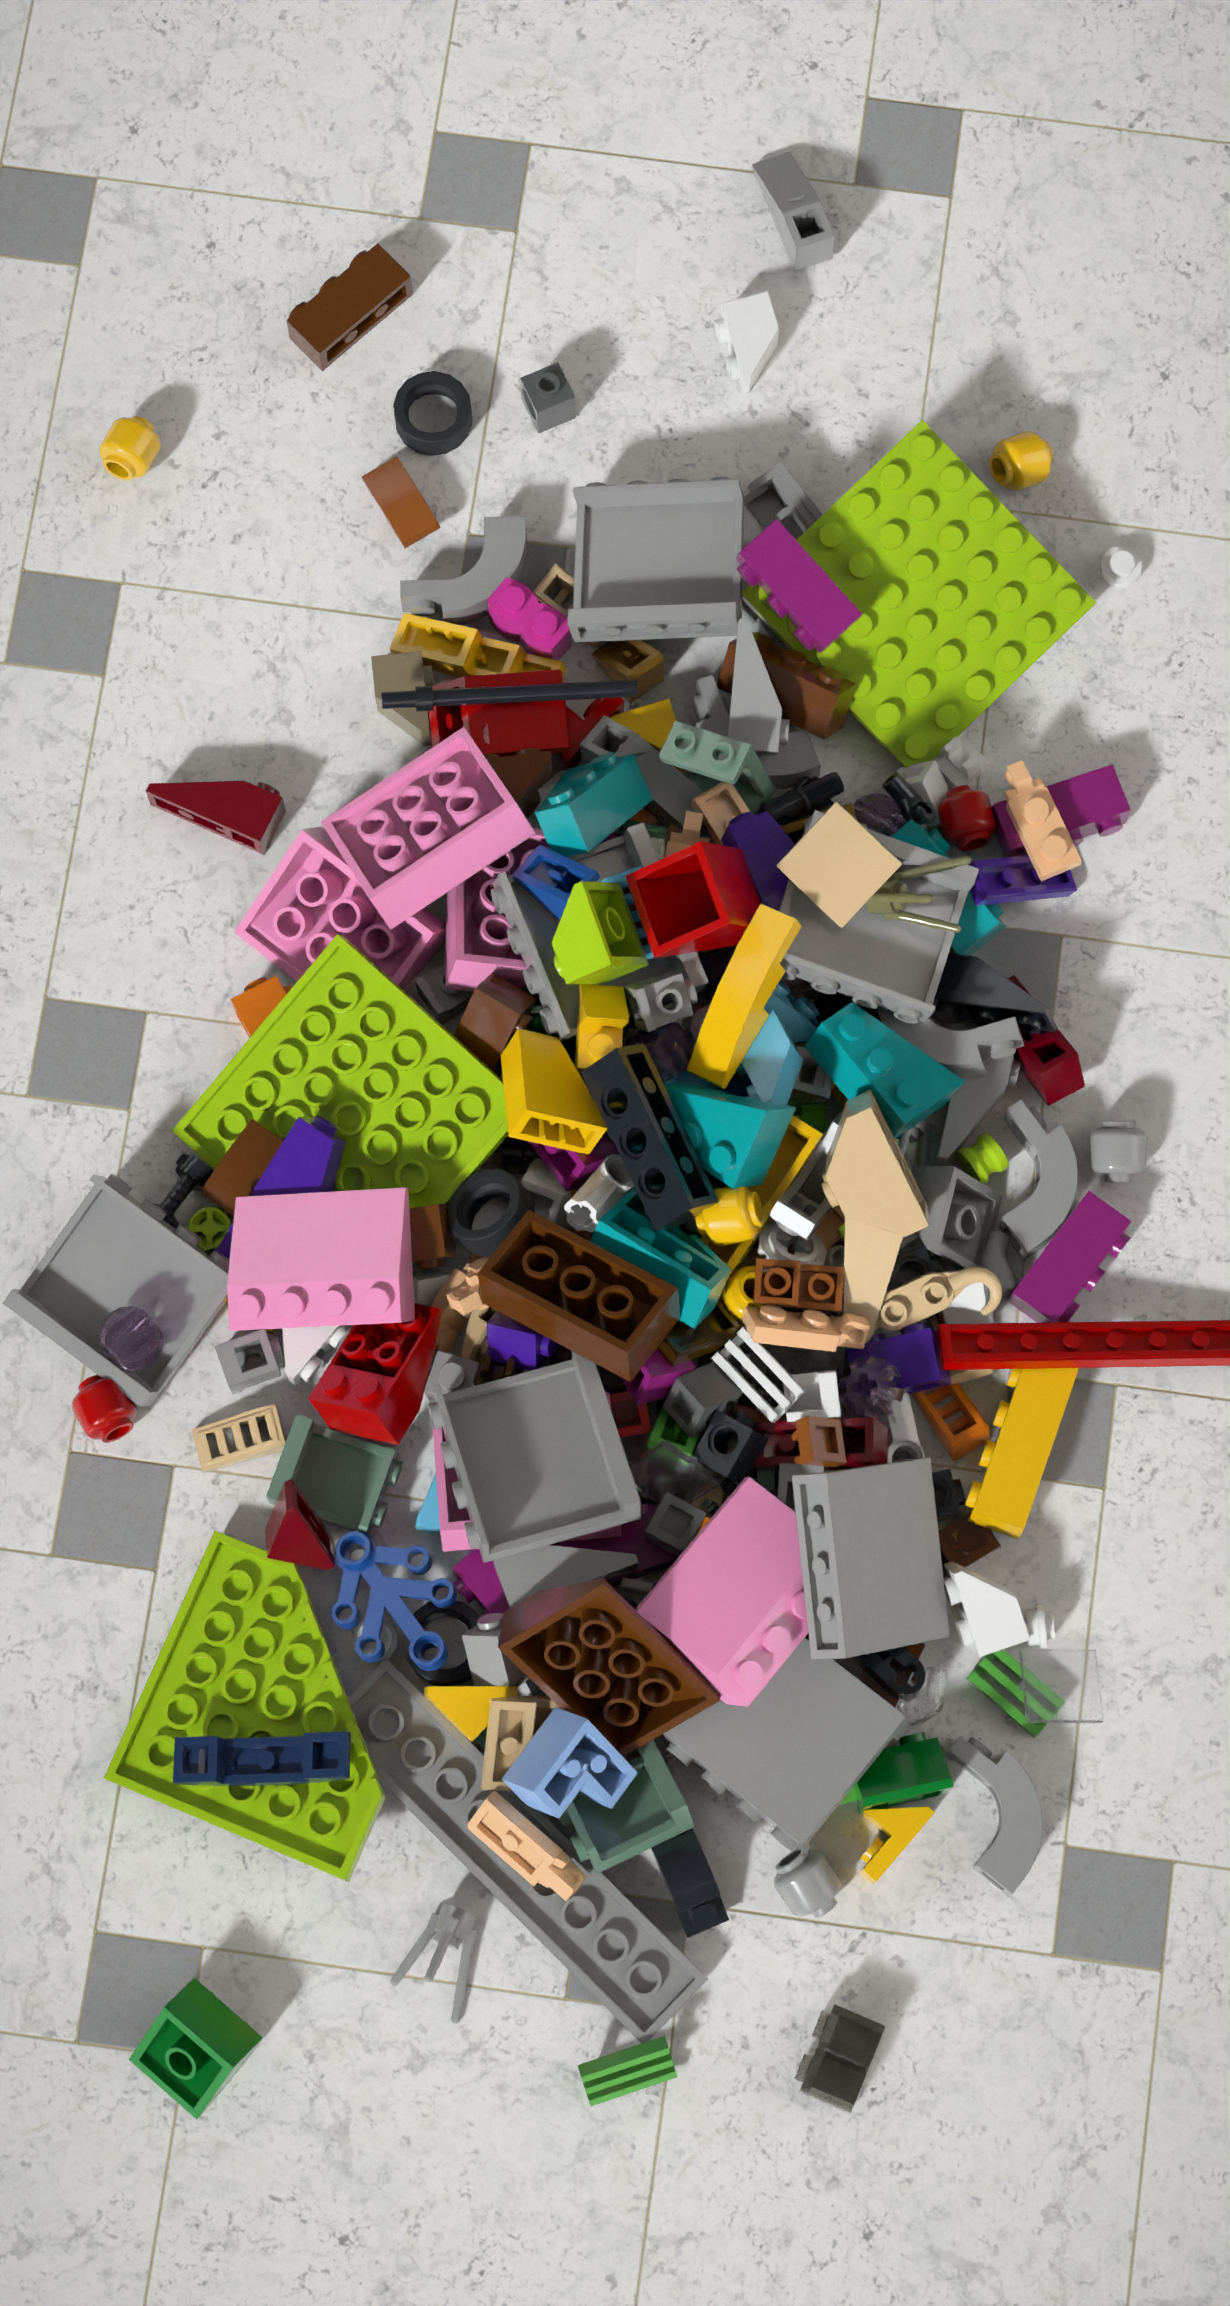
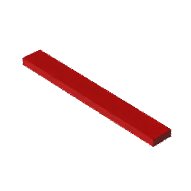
M1230 1320L939 1324L937 1330L942 1370L1230 1366Z

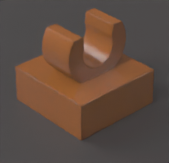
M806 1416L796 1420L797 1430L791 1435L792 1440L799 1443L800 1456L794 1458L796 1464L836 1467L846 1463L840 1419Z

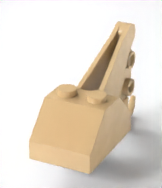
M868 1090L847 1100L826 1158V1172L822 1174L824 1183L821 1184L832 1208L839 1205L845 1216L844 1314L849 1313L866 1318L870 1325L866 1342H868L876 1328L883 1327L891 1331L901 1330L903 1327L943 1311L965 1287L974 1283H983L990 1290V1300L981 1309V1314L986 1316L993 1312L1001 1302L1003 1293L1001 1282L994 1273L986 1268L977 1266L964 1268L959 1271L928 1272L887 1291L902 1238L929 1226L928 1205L872 1091Z

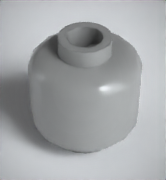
M1101 1121V1128H1096L1091 1132L1090 1168L1096 1173L1105 1174V1182H1131V1174L1139 1173L1145 1169L1146 1134L1142 1129L1135 1128V1121Z
M798 1848L786 1855L776 1865L775 1868L778 1873L774 1878L775 1889L794 1915L806 1916L813 1914L815 1918H819L836 1906L837 1901L834 1897L841 1888V1880L821 1851L810 1850L806 1854L802 1849Z

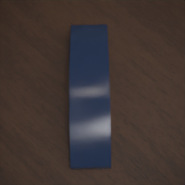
M349 1731L304 1733V1736L223 1739L219 1736L175 1737L173 1783L206 1786H267L350 1779L351 1733Z

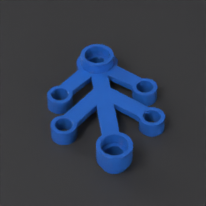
M352 1531L344 1534L338 1540L334 1550L335 1561L343 1570L338 1601L331 1609V1617L340 1628L346 1630L354 1628L359 1623L361 1613L355 1605L361 1576H363L371 1589L362 1635L359 1636L355 1643L357 1654L367 1663H375L383 1657L385 1645L380 1637L387 1609L410 1640L409 1654L414 1663L425 1671H434L442 1667L448 1657L446 1643L437 1633L425 1631L401 1598L431 1600L438 1608H449L457 1599V1591L453 1584L445 1578H438L432 1582L385 1577L376 1565L406 1566L413 1575H424L431 1569L433 1561L431 1555L423 1546L414 1545L409 1548L378 1546L374 1538L368 1533ZM359 1548L364 1549V1555L360 1559L351 1560L353 1551ZM418 1554L424 1555V1561L421 1565H411V1560L414 1556ZM440 1588H449L446 1598H435L436 1592ZM346 1608L352 1609V1615L349 1619L339 1620L342 1610ZM377 1642L374 1652L370 1654L363 1652L367 1643ZM428 1649H438V1654L434 1659H424V1654Z

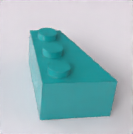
M610 752L595 758L590 764L567 769L535 811V815L550 850L569 857L591 851L653 799L634 753L616 757L615 752Z
M910 820L891 836L894 839L950 858L946 852L951 846L936 828L929 832L915 821ZM969 890L958 925L961 926V931L955 933L951 946L959 955L972 956L1006 927L999 918L1004 913V910L999 904L975 906Z
M853 1002L823 1021L804 1045L848 1100L868 1090L872 1091L895 1140L944 1106L965 1083L963 1079Z
M683 1082L664 1083L703 1169L733 1189L762 1185L796 1107L763 1102L761 1099L726 1094L725 1091Z
M635 1187L599 1219L590 1241L677 1287L680 1308L679 1321L686 1323L694 1329L714 1310L731 1272V1269L696 1234L688 1237L678 1226L655 1231L651 1220L645 1213L644 1205Z

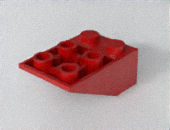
M560 669L464 676L433 685L432 688L434 690L563 683V675ZM565 700L434 707V711H429L432 747L464 727L482 754L493 753L499 757L516 755L522 749L538 748L541 752L551 751L552 755L571 749Z
M414 1303L415 1321L353 1325L308 1397V1400L330 1429L391 1444H400L421 1407L443 1314L440 1308Z

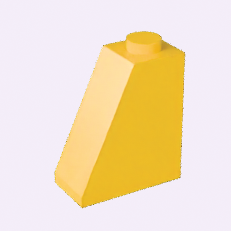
M518 1028L501 1054L508 1137L589 1155L608 1128L587 1086L559 1038Z

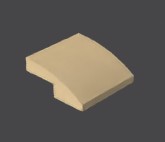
M835 801L776 866L838 926L843 928L902 863L847 810Z
M548 1696L490 1698L481 1781L482 1790L512 1791L502 1780V1777L555 1707L561 1709Z

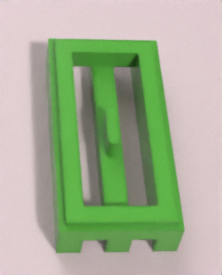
M1003 1649L986 1655L966 1678L1033 1738L1041 1732L1065 1704ZM997 1659L1050 1707L1047 1710L1042 1708L993 1665L992 1662ZM984 1671L1032 1711L1039 1720L1034 1724L980 1676Z
M665 2036L577 2065L590 2106L677 2078Z

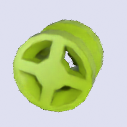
M987 1132L979 1135L976 1143L971 1147L963 1146L956 1151L957 1159L965 1173L983 1184L988 1182L989 1176L994 1172L1002 1173L1009 1168V1162L1003 1150Z
M207 1207L194 1213L189 1220L188 1229L201 1238L198 1246L211 1255L218 1248L232 1224L225 1212L218 1208ZM218 1233H222V1234H219V1235L214 1239V1242H213V1237H215Z

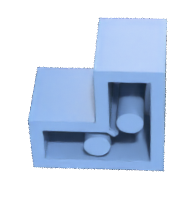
M555 1707L502 1777V1780L527 1806L560 1818L576 1795L612 1809L638 1773L587 1718Z

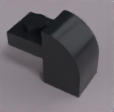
M692 1828L651 1848L687 1938L729 1920L711 1868Z

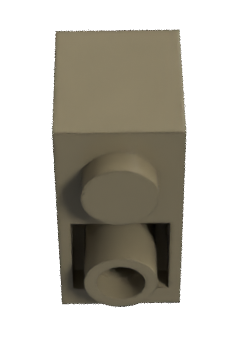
M422 651L371 656L377 710L423 746L432 745L429 711L416 712V708L382 709L381 692L413 691L415 686H433L432 665L423 666Z

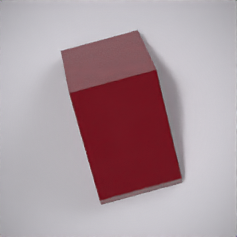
M293 1479L285 1481L265 1528L267 1558L324 1570L334 1568L333 1537Z

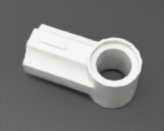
M612 1154L608 1156L564 1206L567 1213L566 1221L575 1230H586L591 1233L595 1231L599 1219L634 1187L632 1180L627 1175L620 1155Z
M895 1393L871 1400L874 1418L888 1427L887 1463L892 1462V1457L898 1452L909 1453L914 1459L925 1458L923 1448L920 1446L909 1394Z

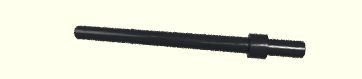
M637 680L434 690L432 685L415 686L413 691L381 692L382 709L416 708V712L434 711V707L637 697Z

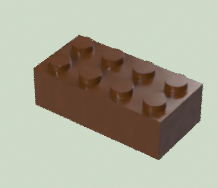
M530 1210L526 1212L478 1272L482 1303L629 1382L634 1379L680 1319L677 1287Z

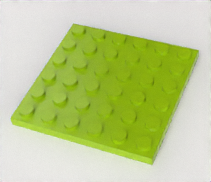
M923 420L797 539V542L862 613L860 619L823 653L820 654L815 648L809 651L794 635L793 632L797 628L787 616L780 619L765 602V599L769 596L758 584L754 587L749 585L741 592L742 599L789 649L805 654L808 661L821 667H831L843 673L844 678L857 684L849 711L902 767L906 768L914 764L934 760L946 744L955 736L958 737L1097 603Z
M340 934L334 937L172 1130L215 1170L223 1156L252 1119L284 1141L298 1117L314 1119L315 1115H319L336 1125L338 1130L335 1134L346 1141L332 1192L408 1187L409 1208L449 1204L453 1193L460 1184L475 1174L508 1136L503 1080Z

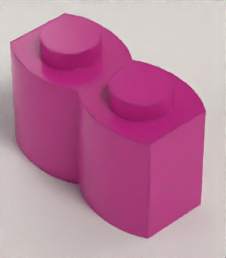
M505 578L487 599L489 620L494 629L503 637L521 643L526 653L559 661L572 646L571 632L566 617L556 608L544 603H538L534 593L523 583L511 578Z

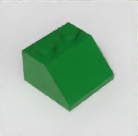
M925 1732L900 1737V1746L884 1749L854 1786L859 1814L863 1813L864 1810L884 1809L946 1795L954 1785L938 1738L926 1740Z
M193 1978L164 2006L129 2060L195 2119H198L246 2063L263 2037L198 1980Z

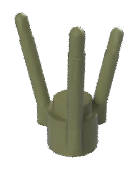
M964 856L903 871H895L866 902V908L870 914H883L885 920H902L959 933L961 926L958 924L902 911L906 909L908 903H931L933 897L929 894L909 893L907 885L900 882L968 865L971 863V858Z

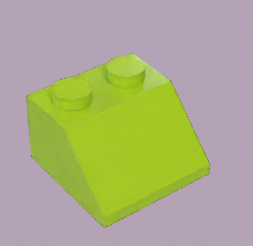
M581 881L574 884L551 942L556 954L554 956L556 970L564 978L566 984H606L649 965L620 883Z

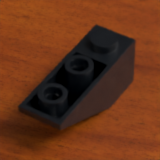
M948 954L932 1004L936 1006L933 1012L934 1017L946 1023L954 1024L961 1020L976 1022L980 1026L1015 1017L1020 1031L1025 1033L1038 1034L1040 1031L1056 1033L1057 1025L1045 1005L978 957Z

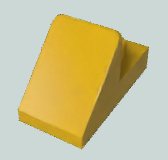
M579 984L575 1067L577 1071L585 1070L614 1049L622 1047L623 1027L629 1022L624 987Z
M928 1806L864 1810L862 1815L889 1839L884 1843L877 1838L860 1858L867 1864L860 1873L874 1885L935 1812Z

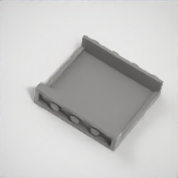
M714 477L709 481L673 479L668 483H648L636 480L626 485H606L594 482L583 487H573V495L577 503L573 609H568L567 624L574 642L737 636L738 621L742 619L741 592L743 578L737 571V567L740 564L736 561V557L744 548L745 498L739 479L732 480L728 477Z
M814 811L807 822L803 836L824 813ZM867 829L872 836L902 863L896 871H903L950 859ZM964 865L901 881L900 883L907 885L909 893L929 894L933 897L931 903H908L906 909L902 911L958 924L967 893L973 887L979 869L970 865ZM788 879L778 911L797 919L802 927L780 962V965L785 970L782 978L793 980L797 977L811 982L812 988L826 994H836V992L853 997L852 1001L859 1006L869 1009H876L879 1006L893 1011L894 1017L901 1021L914 1024L919 1021L925 1023L936 1007L932 1004L955 932L902 920H885L883 914H870L866 908V903L841 928Z
M644 822L627 828L622 836L599 843L587 853L567 857L597 871L601 877L597 882L638 866L643 868L659 860ZM505 871L499 873L493 884L494 889H491L492 900L499 914L505 913L511 928L507 930V936L512 950L515 954L521 953L527 969L523 970L526 985L532 995L537 993L543 1007L539 1012L542 1025L548 1035L554 1034V1037L559 1038L561 1043L574 1039L577 1032L579 984H566L564 978L559 975L554 964V956L556 954L551 943L560 921L515 882L512 875L507 876ZM629 886L622 888L624 895L631 893ZM635 903L628 905L630 912L637 910ZM641 920L634 922L636 929L643 927ZM647 937L640 939L642 947L649 944ZM697 952L650 959L648 960L649 965L606 984L596 985L624 987L669 971L682 973L683 979L690 978L696 993H699L709 981ZM669 993L664 995L662 999L663 1006L672 1003ZM626 998V1004H627L628 1014H629V1018H631L632 1015H631V1011H630V1008H629V1004H628V1001H627V998Z
M93 1174L90 1181L94 1183V1186L22 1288L20 1290L12 1289L2 1304L101 1378L113 1380L121 1392L140 1407L152 1406L227 1301L230 1259L216 1250L210 1255L198 1246L201 1238L185 1226L179 1224L177 1229L168 1224L163 1220L166 1216L165 1211L147 1199L141 1204L129 1195L132 1187L119 1177L110 1174L106 1178Z
M572 1351L571 1360L444 1395L442 1394L440 1384L433 1385L435 1402L428 1404L431 1421L435 1430L443 1428L446 1441L440 1443L442 1457L446 1469L455 1468L458 1481L452 1483L458 1509L467 1507L471 1521L464 1523L466 1536L471 1550L479 1548L483 1563L641 1519V1501L594 1362Z
M931 1459L892 1460L890 1463L845 1470L793 1475L792 1483L811 1659L851 1658L950 1637Z
M804 1637L749 1707L725 1704L720 1699L716 1704L663 1733L668 1743H670L666 1750L676 1760L686 1767L691 1761L705 1771L701 1779L721 1795L727 1789L739 1799L735 1806L748 1818L757 1823L762 1817L774 1827L770 1834L790 1851L797 1845L807 1854L811 1849L809 1841L894 1737L899 1740L908 1729L909 1724L905 1715L833 1659H811L810 1643Z

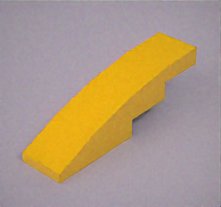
M408 613L403 614L389 648L393 654L422 651L423 666L432 665L433 670L456 678L560 669L564 678L567 671L562 661L525 653L520 645L483 637L478 629Z
M760 904L739 941L717 987L687 1068L689 1073L722 1089L727 1087L769 1016L764 1006L785 973L780 962L802 927L797 919Z

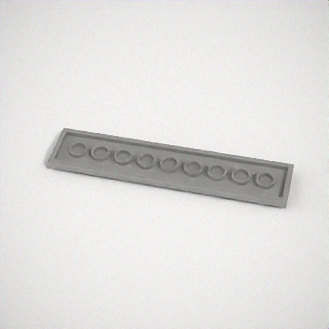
M387 1659L348 1697L379 1781L640 2043L650 2041L708 1980L602 1873L596 1874L588 1859L583 1862L580 1861L572 1843L539 1810L527 1806L513 1791L496 1792L568 1855L570 1861H573L587 1876L578 1890L565 1901L550 1887L547 1888L540 1883H537L535 1886L531 1885L467 1828V1824L486 1798L494 1791L482 1790L481 1788L484 1755Z

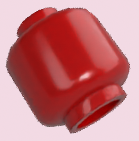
M969 785L957 786L947 791V798L938 805L940 827L943 837L951 846L958 847L963 852L976 850L990 843L991 835L997 829V820L989 796L981 790H971Z
M94 1375L84 1380L78 1386L80 1391L73 1399L72 1410L89 1438L94 1440L101 1439L104 1443H110L122 1438L133 1429L137 1407L131 1399L121 1392L113 1380L103 1379L99 1375Z

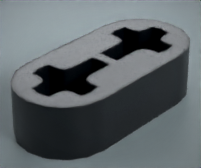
M906 1647L880 1651L886 1658L885 1661L876 1652L869 1655L852 1657L883 1689L897 1699L906 1700L913 1698L919 1693L925 1683L926 1672L924 1666ZM892 1663L901 1672L906 1671L908 1668L912 1670L914 1675L911 1681L914 1686L908 1683H904L902 1686L897 1685L895 1680L898 1674L890 1664Z

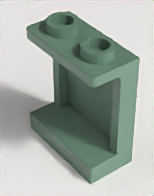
M675 721L659 753L663 763L688 770L690 772L688 779L703 793L721 782L733 784L754 816L761 813L760 804L771 800L776 791L752 745Z
M296 1413L266 1498L270 1504L275 1505L284 1482L293 1479L321 1521L349 1531H361L371 1534L373 1527L380 1529L388 1508V1503L382 1500L387 1486H396L403 1462L397 1460L399 1454L396 1447L388 1445L386 1448L317 1425L313 1419Z
M654 1740L637 1748L640 1756L628 1761L638 1774L612 1809L576 1795L560 1817L564 1827L572 1823L577 1833L569 1837L581 1862L587 1859L590 1860L596 1874L695 1827L688 1806Z

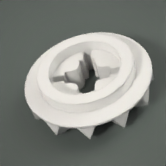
M777 1221L768 1223L757 1239L759 1242L757 1253L767 1257V1259L801 1261V1264L823 1265L826 1259L825 1246L815 1233L807 1241L800 1236L786 1233L777 1225ZM790 1244L794 1245V1255L786 1252Z

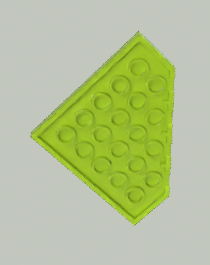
M214 1530L104 1779L346 1882H350L386 1797L298 1566L294 1563L267 1558V1551ZM349 1731L351 1733L350 1779L267 1786H206L173 1783L175 1737L219 1736L223 1739L304 1736V1733Z

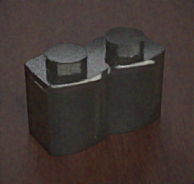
M834 2004L831 2013L822 2010L812 2033L813 2037L820 2039L814 2055L810 2056L804 2053L794 2078L802 2082L799 2093L850 2114L885 2026Z

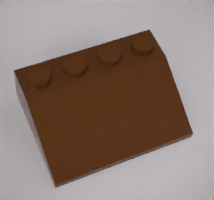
M604 1578L538 1591L504 1612L498 1648L562 1710L587 1718L623 1757L720 1701L721 1694Z

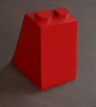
M700 841L625 876L655 958L737 945L761 904L743 851L739 848Z

